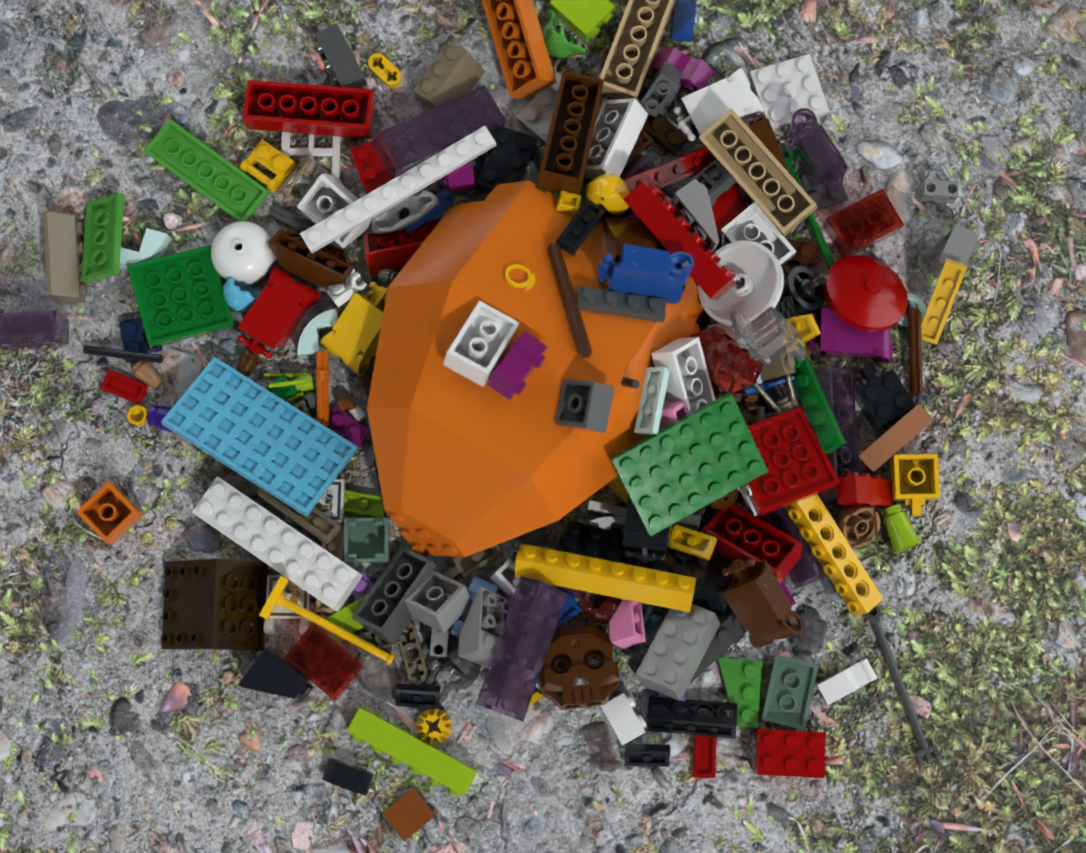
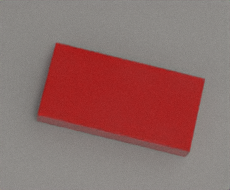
M108 369L100 389L141 406L149 385Z
M694 735L693 778H716L717 737Z

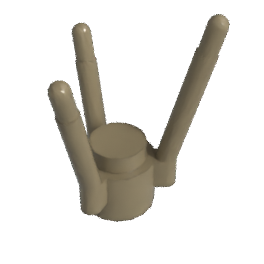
M304 156L302 161H299L296 168L276 191L280 192L293 177L294 179L290 183V187H294L301 176L307 179L311 176L308 187L309 191L319 174L316 170L319 166L318 163Z
M789 374L786 375L791 398L788 395L783 396L778 385L774 386L779 397L776 400L777 405L756 381H752L753 386L772 406L777 415L796 409V406L799 405Z

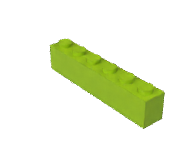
M363 707L358 709L347 732L351 733V739L359 743L365 741L371 744L369 747L371 750L379 754L382 751L389 754L388 759L400 765L403 762L409 765V771L419 776L421 773L429 777L428 781L436 786H440V784L447 786V791L456 797H459L460 794L465 796L478 770Z

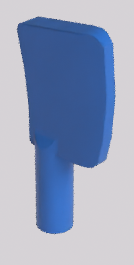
M790 375V376H791V381L794 380V379H795V376H794V375ZM782 376L758 385L763 390H766L767 388L786 383L787 379L786 376ZM753 385L742 388L744 396L758 392Z

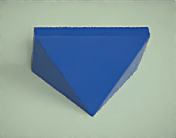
M676 0L671 40L692 42L696 2Z

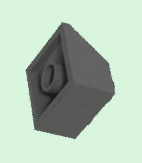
M563 379L555 424L606 433L614 387L592 381Z

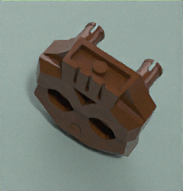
M589 624L561 627L555 629L536 645L543 669L540 672L542 695L552 701L560 710L606 705L612 693L620 685L618 665L613 661V643H611L609 633ZM592 659H597L598 664L592 665L590 661ZM563 663L565 668L560 670L557 668V665ZM579 678L585 683L583 685H576Z

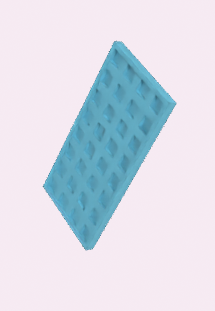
M216 357L211 360L161 421L162 425L306 517L358 448L353 443Z

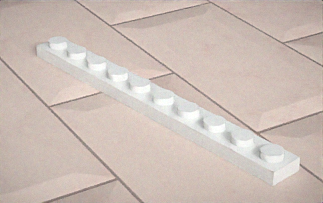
M483 126L303 231L300 235L311 253H314L494 148L496 142L486 126Z

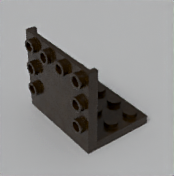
M227 559L166 561L161 649L264 651L265 619L259 616L266 603L268 565L263 562Z

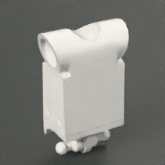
M743 68L735 71L728 79L720 80L681 98L689 113L688 117L682 113L680 106L673 108V112L677 116V127L683 133H686L689 141H694L696 138L691 131L692 124L695 125L701 135L731 108L742 120L746 116L750 118L758 117L760 114L766 115L759 98L751 91L750 81Z

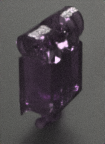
M807 108L798 109L792 116L786 141L793 149V154L811 187L814 188L824 183L829 190V194L832 196L836 195L843 188V179L848 166L822 125L818 124L814 112Z

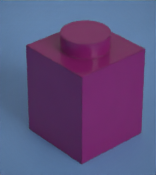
M472 163L464 164L444 176L445 186L449 185L450 192L475 190Z

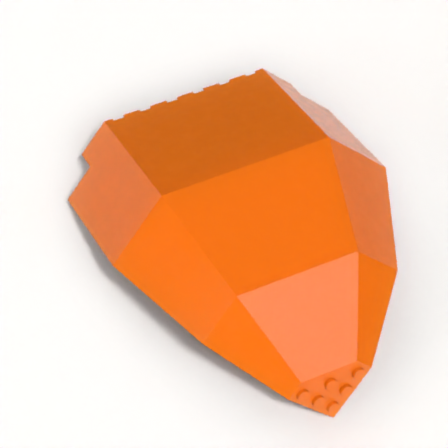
M529 180L498 184L484 201L452 205L388 286L367 412L384 509L390 516V520L401 531V535L409 542L412 550L420 555L467 557L559 521L618 476L610 457L651 436L638 435L634 430L646 368L655 367L652 353L677 338L699 337L706 365L712 357L711 349L696 323L704 308L699 299L698 287L693 278L689 276L685 282V289L681 300L675 304L665 301L666 318L663 323L580 310L592 349L590 357L581 358L578 354L547 250L550 243H556V240L574 216L556 211L559 197L549 191L546 193L536 188L537 185ZM600 221L574 256L561 249L575 297L578 286L607 290L610 281L607 279L602 284L597 280L599 276L597 266L604 260V255L607 254L604 224ZM513 264L527 267L531 275L533 272L535 274L534 286L525 291L527 286L524 288L511 286L505 280L506 269ZM512 269L508 273L509 278L515 283H524L528 280L527 274L521 269ZM479 301L519 322L495 369L524 331L547 346L543 354L546 359L539 368L535 367L525 380L527 385L520 395L515 393L510 400L487 385L492 374L484 387L443 365L447 351ZM624 377L636 379L639 381V387L634 389L622 386V379ZM563 379L592 381L614 387L606 433L555 424Z

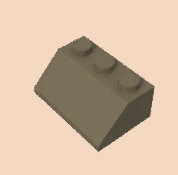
M449 41L413 90L415 99L450 122L481 79L485 70L465 50Z

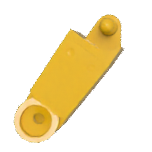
M376 282L369 283L371 290L364 295L355 292L333 326V331L324 336L319 344L331 355L340 356L345 365L360 377L366 374L372 357L377 353L388 287H379Z

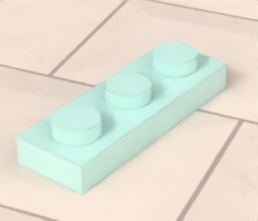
M666 367L646 368L634 430L638 435L658 434L670 372Z

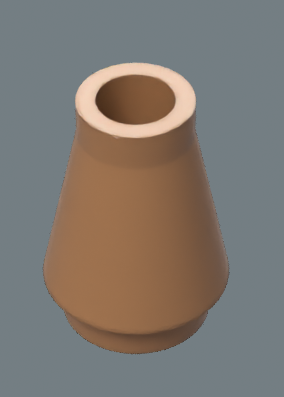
M139 361L131 369L134 377L146 383L154 390L164 382L150 362Z

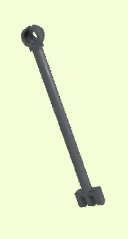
M876 605L874 607L876 610L874 616H871L869 612L862 615L866 620L870 621L920 747V750L915 751L914 755L918 765L922 767L924 766L922 756H925L928 764L933 763L930 753H933L936 761L941 760V756L935 744L928 746L879 619L881 614L880 607Z

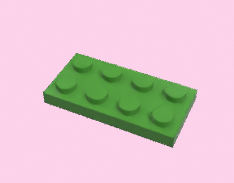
M119 193L86 204L81 270L82 282L91 283L119 275L124 196Z

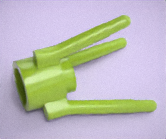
M263 373L264 377L279 378L284 374L287 378H295V380L268 385L269 388L296 385L297 391L301 390L302 392L293 395L286 401L287 403L304 396V394L309 393L311 390H315L312 373Z

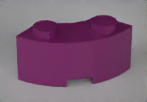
M661 47L650 67L651 70L657 73L666 61L682 71L679 82L681 83L680 87L688 93L705 88L714 72L702 59L690 57L675 47Z
M524 331L494 370L487 385L508 400L515 393L520 395L527 385L525 380L535 367L539 368L546 359L543 354L547 346Z

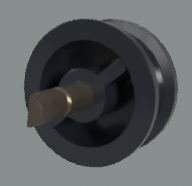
M797 266L790 270L788 274H784V286L781 297L792 296L797 312L795 316L808 315L811 311L819 309L824 304L825 296L822 283L830 279V276L824 274L817 276L809 268Z

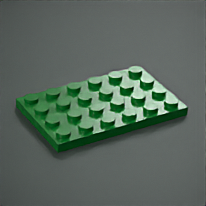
M730 392L658 431L657 435H651L610 457L649 536L658 533L768 472L737 403Z

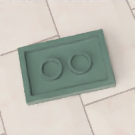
M775 654L761 720L805 730L819 665Z

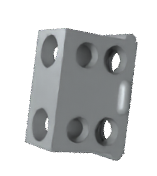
M925 179L918 186L917 202L937 205L941 203L955 204L956 199L959 197V181Z
M451 627L445 633L432 628L431 658L448 660L449 645H451L452 635H450ZM440 646L443 647L442 654L437 653V648Z

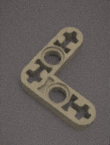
M410 622L407 626L413 629V632L410 633V639L413 640L415 638L416 643H408L404 646L403 641H407L406 635H401L395 645H400L409 680L414 684H422L428 678V670L417 628ZM370 631L361 633L358 637H365L366 640L373 639V633ZM375 635L379 648L384 649L394 646L390 643L383 644L380 638ZM354 645L355 649L358 652L369 653L363 650L362 648ZM411 646L416 647L419 651L415 659H409L406 655L407 649ZM421 659L422 664L417 665L419 671H424V675L418 681L417 678L412 677V674L415 673L414 666L409 667L408 663H415Z

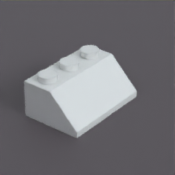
M321 174L297 205V208L317 224L357 201L358 198L333 175ZM372 219L336 239L335 242L342 248H345L366 231L372 223Z

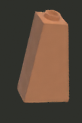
M918 403L859 455L861 460L858 462L866 471L870 469L874 472L933 421V418Z

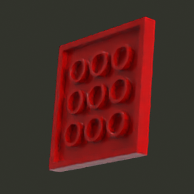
M801 407L747 426L768 469V472L746 483L751 489L752 496L749 497L759 516L839 486L840 481L826 454L823 452Z

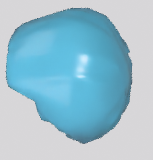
M230 277L223 286V295L227 305L238 312L249 310L260 295V291L253 290L251 285H237L234 283L236 278Z

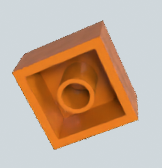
M109 481L76 512L105 543L114 545L144 516V513L114 483Z

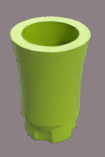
M901 504L893 505L881 511L884 518L883 522L891 541L893 554L906 551L922 543L906 512L903 511Z

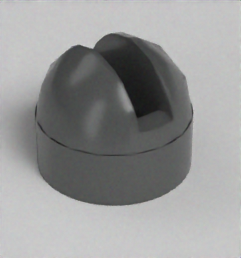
M309 392L304 394L309 410L317 408V393Z

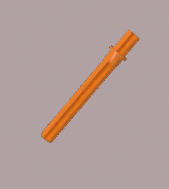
M316 351V370H314V373H316L317 421L329 428V373H331V370L328 368V351Z

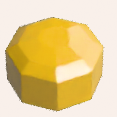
M140 405L129 408L126 415L129 423L137 427L146 425L148 410Z

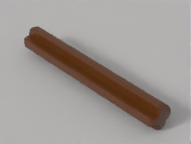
M911 309L908 311L910 393L922 394L921 311L919 309Z

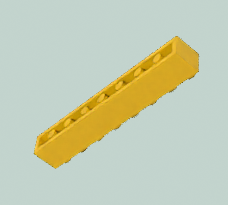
M522 543L516 557L514 575L516 578L690 612L696 584V578Z

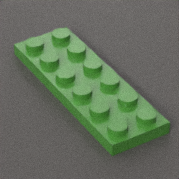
M171 119L167 121L144 150L145 154L238 222H248L270 194L267 189Z

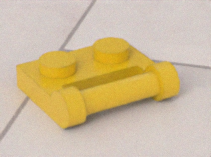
M261 139L249 157L241 163L240 170L244 173H249L265 184L269 191L275 192L296 163ZM258 162L276 175L275 178L271 179L254 167L255 163Z

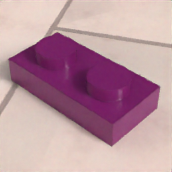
M337 406L329 414V428L356 445L357 449H359L370 435V431L345 412L340 411Z

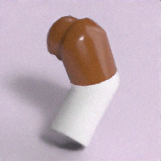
M341 397V400L337 401L338 409L340 411L348 409L358 423L366 418V414L359 405L350 398Z

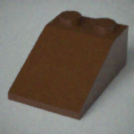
M603 216L607 254L612 255L611 262H619L624 244L658 249L657 239L640 218Z

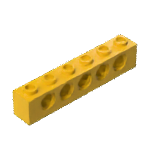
M818 494L785 506L789 517L794 521L801 536L808 543L813 555L820 562L824 572L834 584L836 591L841 595L853 616L867 614L883 600L882 595Z

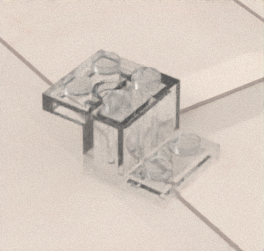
M772 306L751 322L738 310L730 314L731 328L735 332L737 345L742 349L746 348L755 361L759 360L766 366L784 352L791 358L795 357L800 363L807 358L799 331Z

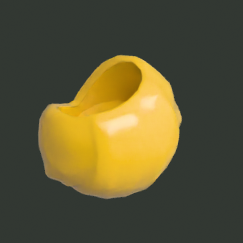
M607 173L600 175L586 185V199L597 205L602 204L612 215L621 216L629 208L623 199L630 192L621 177Z

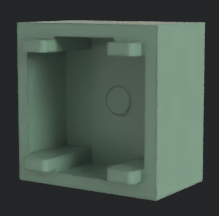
M344 518V562L346 564H384L391 561V520L389 518Z

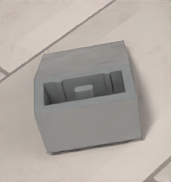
M479 587L459 634L458 656L486 668L508 663L511 600L486 588Z

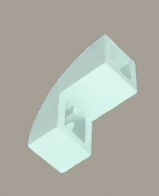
M146 228L139 252L121 247L120 268L127 269V265L161 257L169 247L172 239L167 233Z
M337 309L328 310L317 315L304 328L299 338L297 349L300 359L316 358V351H321V346L319 345L321 341L320 332L333 331L332 328L340 317Z

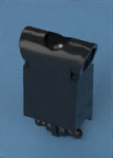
M628 496L622 546L643 549L636 551L627 549L624 553L627 558L635 557L637 560H641L642 563L653 562L654 560L665 561L667 558L665 553L659 554L649 549L667 551L668 545H671L673 524L649 536Z

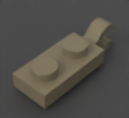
M493 546L467 557H456L453 559L456 566L443 573V575L454 579L459 574H462L465 579L501 556V553L496 546Z

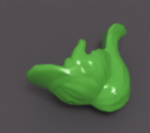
M547 9L546 13L549 16V20L541 31L549 57L565 59L574 55L586 54L584 48L575 44L574 35L570 36L569 42L564 35V26L560 27V31L557 30L556 25L559 16L552 9Z

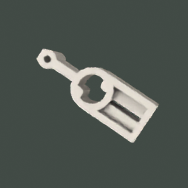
M866 658L815 684V687L824 704L829 705L867 683L874 681L877 677Z

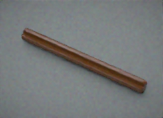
M557 242L550 243L547 248L578 354L581 358H588L591 356L592 349L561 247Z

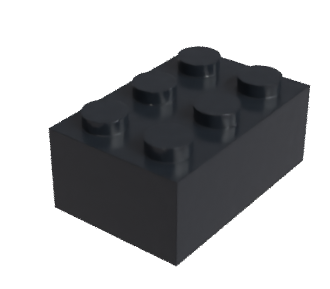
M497 125L493 135L496 146L487 152L477 181L478 191L490 194L498 184L523 181L529 162L533 160L538 146L537 137Z

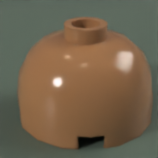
M865 504L846 505L838 512L835 523L845 539L854 548L864 547L871 543L873 540L871 537L875 532L878 533L880 529L879 514Z

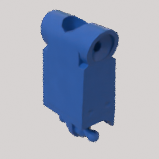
M624 244L618 263L611 262V254L604 255V260L597 266L599 275L597 280L601 284L605 283L606 279L610 281L607 291L662 298L668 303L675 304L682 298L685 282L690 276L694 259L686 252H675L670 255L669 251Z

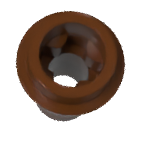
M245 349L243 354L240 353L236 371L249 377L259 365L260 356L252 354Z

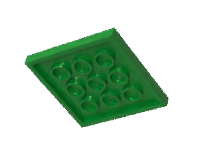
M211 245L127 265L150 348L234 327L229 305H227L223 295L220 275L214 268L211 260Z

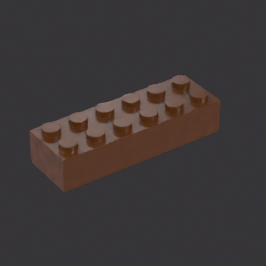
M563 70L536 188L557 193L563 190L580 194L603 89V79Z

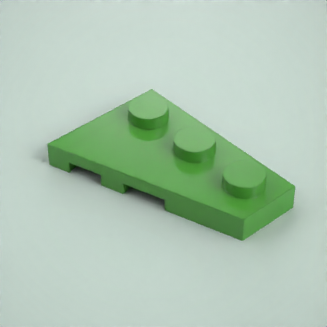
M719 657L718 663L728 702L738 703L737 726L758 728L762 661Z

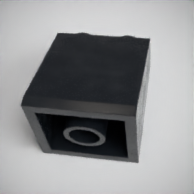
M265 648L238 685L242 688L301 699L303 697L306 698L313 690L312 683L314 680L274 649Z

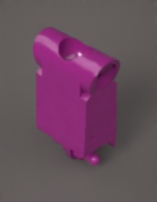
M821 308V327H818L821 334L818 336H820V351H823V357L870 358L881 363H892L893 344L890 337L892 328L881 332L858 330L839 319L831 308ZM811 312L810 314L813 315L814 320L816 322L817 313ZM818 336L809 340V351L814 352L816 350Z

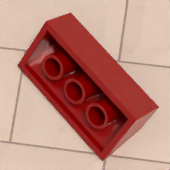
M441 219L428 221L410 233L402 229L384 234H376L374 232L363 234L365 256L370 276H378L379 271L385 268L400 272Z

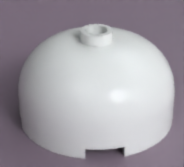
M247 221L231 223L222 228L212 242L211 260L213 266L226 281L228 278L234 277L236 278L234 283L237 285H257L263 282V279L269 275L276 264L277 258L268 247V242L272 238L261 226Z

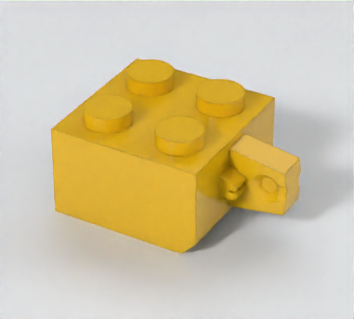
M938 454L893 455L889 458L893 501H904L905 505H909L910 517L921 516V505H925V501H934L940 496Z

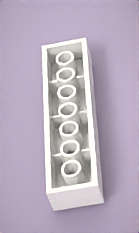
M218 476L192 511L193 514L337 612H339L363 577L361 573Z

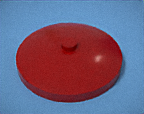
M863 255L846 256L836 261L826 274L830 276V279L823 283L825 299L834 314L853 328L866 332L888 330L899 322L907 309V292L902 280L889 266L877 259Z

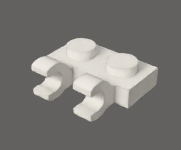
M355 272L352 275L350 274L345 282L327 286L324 290L337 307H340L350 300L355 292L364 289L367 284L364 281L359 283L362 280L361 275Z

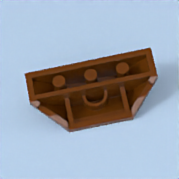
M278 230L268 242V247L284 270L320 287L345 282L354 269V264L351 263L345 251L331 244L311 253L300 235L302 232Z

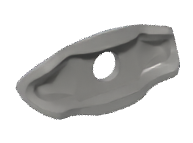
M426 190L411 195L372 218L373 232L376 234L390 233L402 230L418 222L438 203V198ZM403 209H408L409 216L405 219H400V212Z

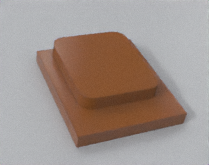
M412 788L382 813L403 841H406L436 816L415 788Z

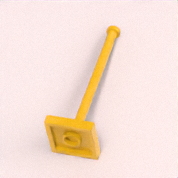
M283 575L280 576L259 616L267 620L275 606H283L386 661V664L390 666L396 655L395 653L391 652L390 654L285 598L286 595L283 592L290 580Z

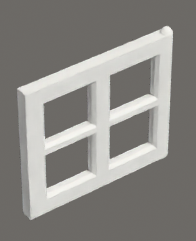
M282 132L281 153L289 158L290 156H308L313 160L314 156L332 157L331 175L340 183L342 182L340 180L341 137L332 136V148L314 147V135L308 134V147H290L291 133ZM301 176L296 184H310L311 176L308 179Z

